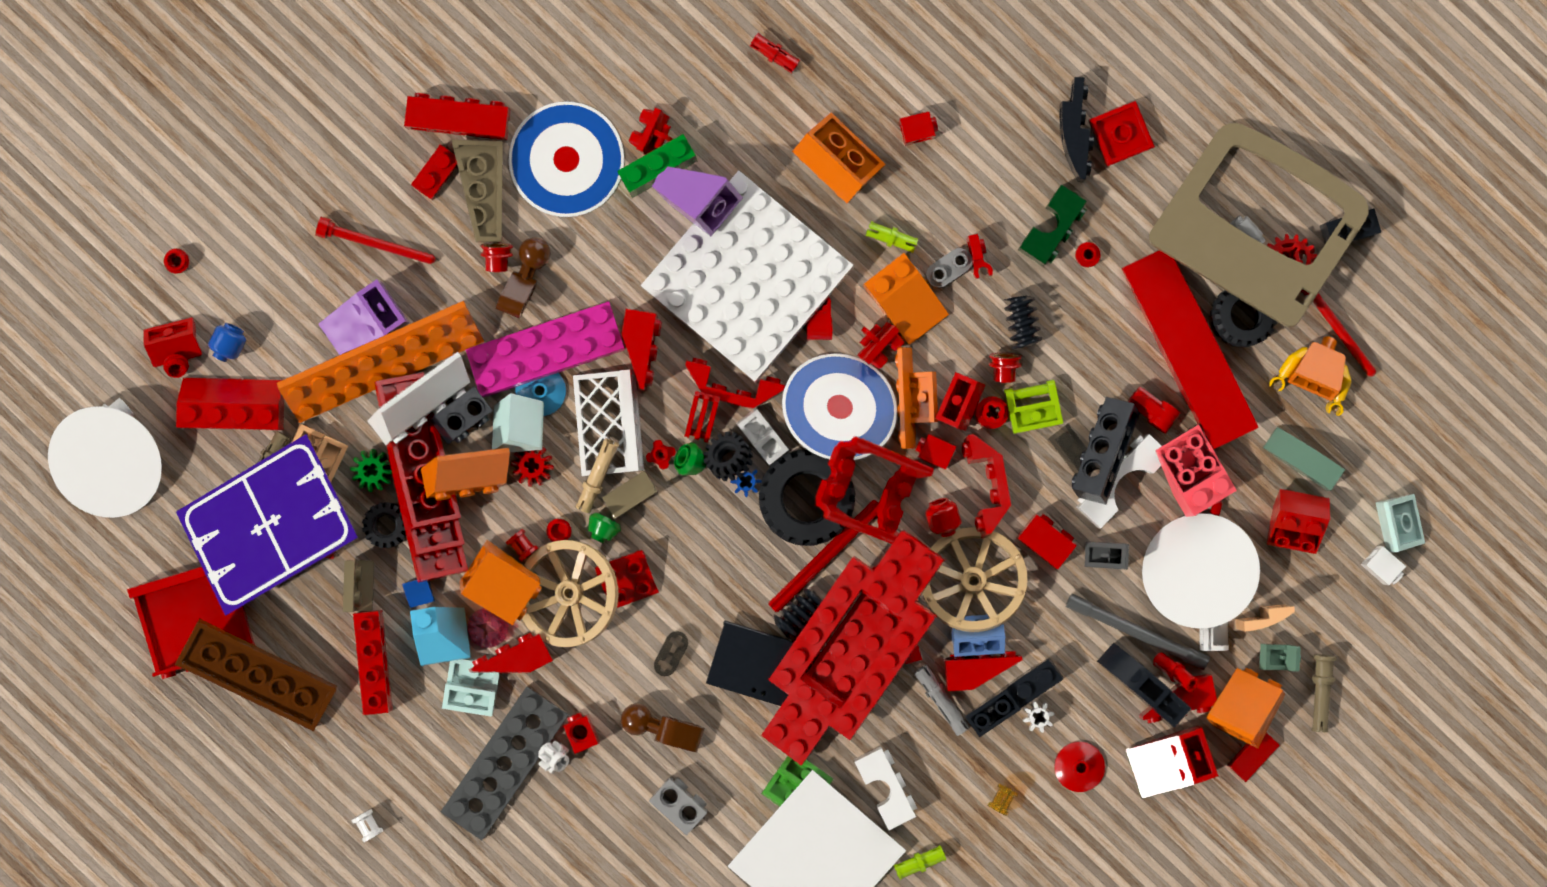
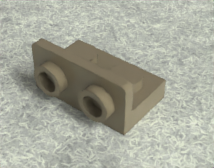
M344 561L343 612L372 611L374 561Z

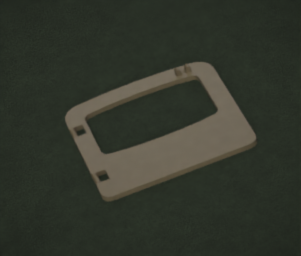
M1229 123L1217 131L1150 231L1149 242L1153 247L1283 326L1294 327L1299 323L1365 223L1368 216V204L1361 194L1303 155L1243 124ZM1239 147L1275 164L1304 181L1343 209V218L1312 264H1302L1269 248L1234 227L1200 202V194L1232 148ZM1344 225L1352 228L1346 240L1338 236ZM1302 289L1310 293L1303 305L1295 300Z

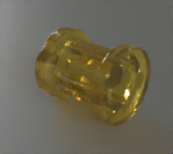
M998 783L997 787L999 789L992 802H988L987 806L1008 816L1009 812L1007 810L1014 797H1018L1019 793Z

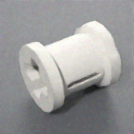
M372 809L351 820L353 824L356 823L363 835V842L384 831L375 822L372 816ZM364 820L367 821L371 831L368 830L367 826L364 823Z

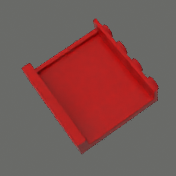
M202 567L127 589L129 598H134L154 665L155 673H152L153 677L161 675L163 680L177 675L176 670L181 669V667L175 665L199 618L255 645L244 606L225 616Z

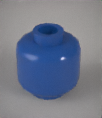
M230 323L217 326L208 343L209 348L214 352L212 356L223 362H226L227 359H237L246 343V338L243 335L244 331Z

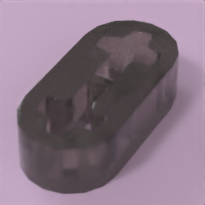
M673 631L667 636L654 662L656 673L664 677L674 673L688 647V637L685 633ZM679 635L682 637L681 642L684 643V646H678L675 653L670 651L673 646L670 639L671 637L676 638ZM669 654L673 656L670 660V665L673 667L671 670L661 671L659 660L664 661Z

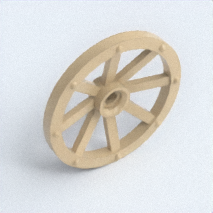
M975 527L955 530L956 533L954 535L940 538L930 549L940 554L946 547L952 546L964 571L963 574L942 565L937 573L961 583L935 594H932L929 583L922 593L923 598L930 611L940 621L954 629L967 632H982L994 629L1007 622L1018 611L1024 600L1027 589L1025 562L1015 545L995 531L986 538H981L980 532H977ZM970 538L983 539L975 567H970L958 541ZM993 542L1004 549L1010 558L983 572L982 569L990 543ZM1013 565L1016 566L1018 573L1017 589L987 582L990 578ZM977 579L978 584L973 586L969 581ZM987 590L1014 598L1008 607L997 615L983 591ZM966 592L957 617L947 613L937 603L953 595ZM973 595L977 596L989 619L981 621L964 620Z
M561 540L542 546L527 559L523 566L533 572L539 562L546 556H549L561 583L559 584L539 576L540 585L554 590L555 596L529 605L528 602L526 605L527 611L522 620L534 635L540 634L542 640L548 644L558 647H575L586 644L601 635L614 617L618 603V584L613 568L604 555L594 547L583 542ZM571 549L579 551L571 581L556 552L558 550ZM588 556L597 564L602 574L579 584L586 557ZM605 582L607 588L606 605L603 606L584 595V592ZM572 589L573 596L569 597L568 593ZM560 603L561 606L548 631H546L536 621L532 613ZM579 603L602 614L599 621L587 632ZM569 607H571L578 636L573 638L556 636Z

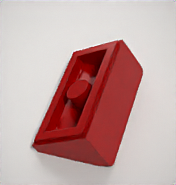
M1266 732L1259 748L1246 743L1227 766L1244 782H1247L1280 745Z

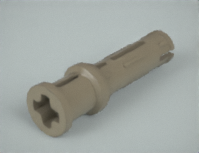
M1314 654L1316 668L1312 680L1316 685L1312 731L1328 732L1331 685L1335 682L1333 666L1337 656Z

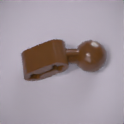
M537 237L528 238L523 241L519 248V258L522 266L519 273L513 271L498 299L497 310L518 319L521 318L537 285V280L533 279L535 271L545 266L550 260V247L546 241Z
M638 703L629 705L621 714V724L627 733L639 736L645 732L656 734L655 741L696 753L705 730L704 727L664 715L661 720L652 717L651 712L646 706Z

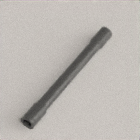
M1071 593L1065 607L1077 613L1094 618L1179 657L1184 662L1202 670H1205L1210 660L1208 655L1167 639L1106 611Z

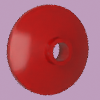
M1077 741L1067 744L1059 751L1055 759L1054 770L1057 779L1065 788L1074 792H1086L1095 788L1101 782L1105 772V761L1101 752L1095 746L1087 742ZM1079 763L1085 765L1083 772H1077L1076 770Z

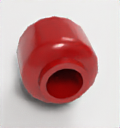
M939 498L930 502V507L926 509L925 514L931 532L941 534V537L954 535L956 533L955 530L962 522L957 504L949 501L948 498Z

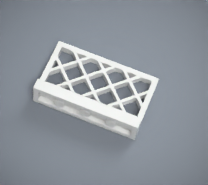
M634 370L573 375L582 476L590 475L591 470H588L587 459L592 453L598 456L599 452L595 449L605 438L609 439L607 435L615 425L622 430L623 438L618 443L619 447L617 450L625 457V467L616 468L611 463L607 474L644 471L637 383ZM609 377H618V388L611 394L602 385ZM603 378L599 383L595 380ZM589 379L596 385L588 397L581 391L580 380ZM599 389L610 397L602 408L591 400ZM613 400L620 405L621 411L615 420L605 412V409ZM588 403L598 410V413L591 421H588L583 416V409ZM601 414L612 422L604 433L593 425ZM590 428L601 436L593 447L585 441V434ZM622 444L624 445V451L620 448Z

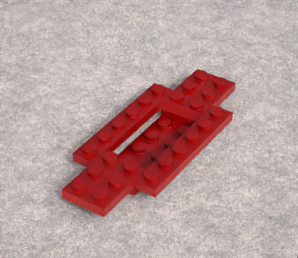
M905 530L900 532L875 570L856 556H853L769 678V681L787 693L788 696L761 736L801 766L806 762L830 726L850 741L937 618L934 613L921 605L918 599L945 559ZM859 596V598L857 599V601L855 602V604L853 605V607L851 608V610L848 612V610L850 609V607L852 606V604L854 603V601L856 600V598ZM848 612V614L846 615V617L844 618V620L842 621V623L840 624V626L837 628V626L839 625V623L841 622V620L843 619V617L845 616V614ZM837 628V630L835 631V633L833 634V636L831 637V639L829 640V642L826 644V642L828 641V639L830 638V636L832 635V633L834 632V630ZM826 644V646L824 647V649L822 650V652L820 653V655L818 656V658L815 660V658L817 657V655L819 654V652L821 651V649L823 648V646ZM815 660V662L813 663V665L811 666V668L809 669V671L806 672V671L808 670V668L810 667V665L812 664V662Z

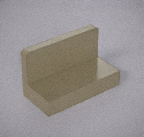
M643 471L602 497L612 513V517L617 519L658 491L647 473Z

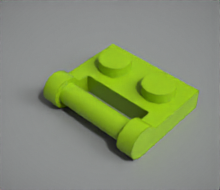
M1054 379L1046 381V384L1012 390V388L1004 389L1013 434L1063 424ZM1049 394L1050 401L1016 407L1015 400Z

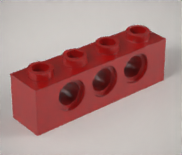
M383 610L357 612L353 614L363 715L389 713L393 708Z

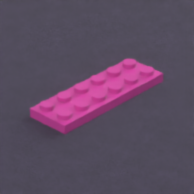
M608 301L465 350L478 391L484 398L624 351L625 347L610 302Z

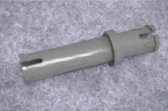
M926 664L914 672V675L926 690V696L928 698L931 697L955 734L959 736L967 731L966 729L970 728L969 724L964 720L961 713L946 694L942 682L939 683L934 677L928 665Z

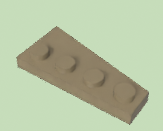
M452 140L475 241L501 243L503 141Z

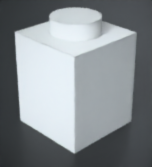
M1377 546L1361 564L1383 585L1396 584L1404 575L1402 570L1406 567L1383 546Z

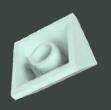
M510 393L494 405L492 450L509 448L510 452L542 450L543 401Z
M1415 494L1375 502L1385 548L1389 552H1400L1425 544Z

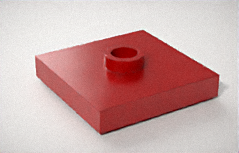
M1136 101L1088 120L1107 167L1155 148Z

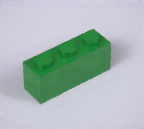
M682 134L617 172L633 198L650 189L655 183L656 177L661 172H664L667 167L685 169L698 162L685 135Z

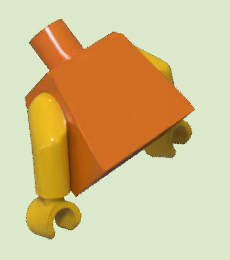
M1325 336L1322 338L1321 344L1312 342L1308 348L1301 347L1290 354L1279 369L1280 374L1270 379L1269 386L1272 385L1274 380L1279 379L1282 385L1278 392L1282 391L1285 387L1284 380L1287 377L1289 378L1288 383L1330 400L1325 408L1327 413L1330 414L1331 408L1337 405L1336 415L1340 416L1344 410L1341 402L1345 401L1352 381L1348 366L1345 365V355L1335 351L1337 341L1332 337Z

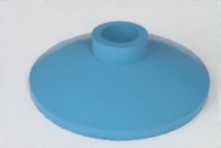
M556 373L517 386L516 395L543 401V416H547L556 412L562 406L566 397V386L561 375ZM538 386H543L545 389L544 394L541 396L535 392Z

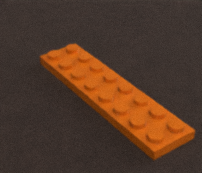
M462 301L282 380L277 385L296 419L301 423L376 390L375 381L410 375L449 358L457 352L460 353L465 351V349L483 343L484 339L465 302Z

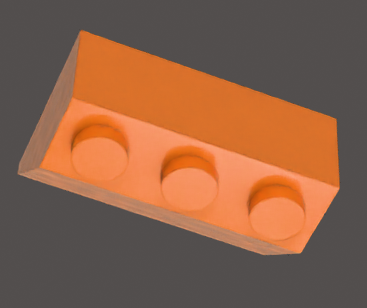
M832 112L812 128L792 151L846 203L851 201L886 165Z
M509 448L435 457L421 468L426 498L435 497L439 501L449 499L454 494H459L460 497H469L475 495L477 491H483L484 494L498 492V488L506 484Z

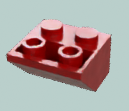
M1280 489L1273 505L1267 545L1316 554L1330 521V498Z

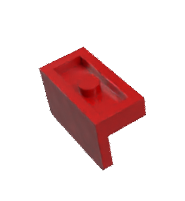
M193 317L143 330L144 348L153 367L163 366L164 359L172 354L183 355L187 359L202 355L201 347L196 338V324Z

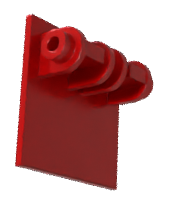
M637 550L634 553L621 556L609 562L618 584L617 608L659 593L644 551ZM594 567L597 575H601L602 572L599 567ZM604 582L601 585L607 598V588Z

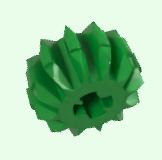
M371 449L370 457L366 451H361L363 460L358 457L353 459L359 466L350 467V471L358 472V475L353 476L352 480L358 481L362 479L358 486L360 489H363L368 483L369 492L374 491L375 485L379 490H383L384 487L381 481L387 484L391 483L390 478L386 477V474H392V470L386 468V466L390 465V460L383 462L386 453L381 452L377 457L376 449ZM376 465L377 475L369 476L367 473L370 471H367V467Z

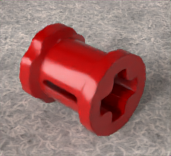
M524 529L518 531L505 542L507 545H511L520 556V562L539 549L537 545L534 546L526 537Z

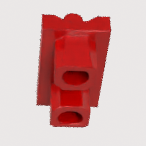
M655 108L654 111L643 109L639 116V122L647 126L643 133L634 130L628 141L644 155L661 147L664 142L668 143L673 140L672 137L668 136L671 126L667 125L670 117L658 108Z
M886 322L882 328L877 324L871 330L863 327L861 331L865 337L859 343L864 348L857 356L867 364H872L881 369L888 360L881 351L887 345L893 351H896L898 347L904 344L903 339L898 334L900 330L889 322Z

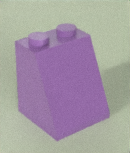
M667 167L664 172H661L652 185L670 206L709 236L715 233L743 199L725 177Z

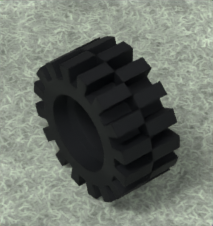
M725 432V436L718 434L719 439L715 440L712 438L710 440L712 445L707 444L705 447L708 452L703 454L705 457L704 463L719 480L727 481L729 477L733 481L735 480V475L740 478L743 476L741 473L743 470L745 472L749 470L746 465H752L753 461L750 458H753V453L746 441L737 433L733 432L731 435L730 432ZM730 451H736L730 460L721 462L725 454Z
M389 502L378 503L370 507L371 509L365 513L366 516L362 520V531L365 532V538L372 545L380 548H390L397 546L405 540L406 532L401 510L397 504ZM388 515L395 520L396 527L390 535H383L377 529V521L381 516Z

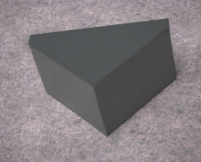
M1086 542L1085 567L1128 570L1129 544Z

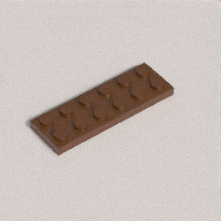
M200 618L175 665L312 731L315 730L337 690V685Z

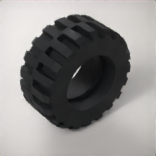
M797 450L783 455L766 471L760 485L759 506L766 524L781 539L795 545L815 546L832 540L846 527L825 519L824 515L815 521H799L787 512L783 503L784 489L792 478L801 474H813L823 480L829 478L831 475V468L828 466L830 459L820 457L809 450ZM852 478L844 497L838 501L836 506L849 517L852 516L855 508L856 493Z

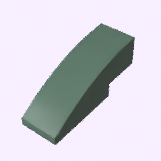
M1276 427L1263 446V449L1327 491L1333 489L1345 471L1344 468L1279 427Z

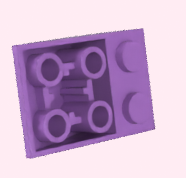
M376 279L322 320L319 326L338 354L341 355L403 328L409 324V321L383 283Z

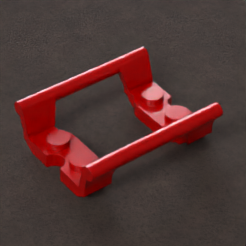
M854 436L851 441H840L834 447L828 462V466L831 468V475L829 478L822 479L816 494V506L824 511L825 519L893 544L900 534L897 529L904 513L901 509V501L905 497H910L916 478L930 477L934 469L858 436ZM856 453L874 454L901 465V468L887 481L877 508L878 528L851 518L836 507L838 501L844 497L853 475Z

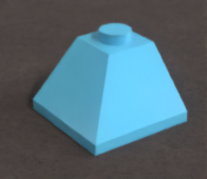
M431 607L410 611L413 637L421 666L471 658L465 608Z

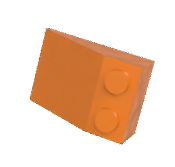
M905 253L901 254L863 284V287L890 322L900 330V335L908 345L912 344L949 315Z

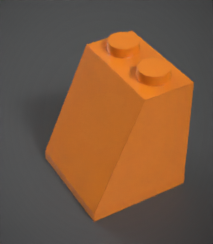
M486 540L468 567V571L465 572L459 581L460 592L463 596L511 625L516 620L520 621L527 611V603L530 599L534 600L541 590L539 576L488 540Z
M1237 668L1209 712L1207 719L1213 727L1259 748L1286 694L1281 689V684L1271 679L1265 682L1259 679V674L1251 669L1245 668L1243 671Z

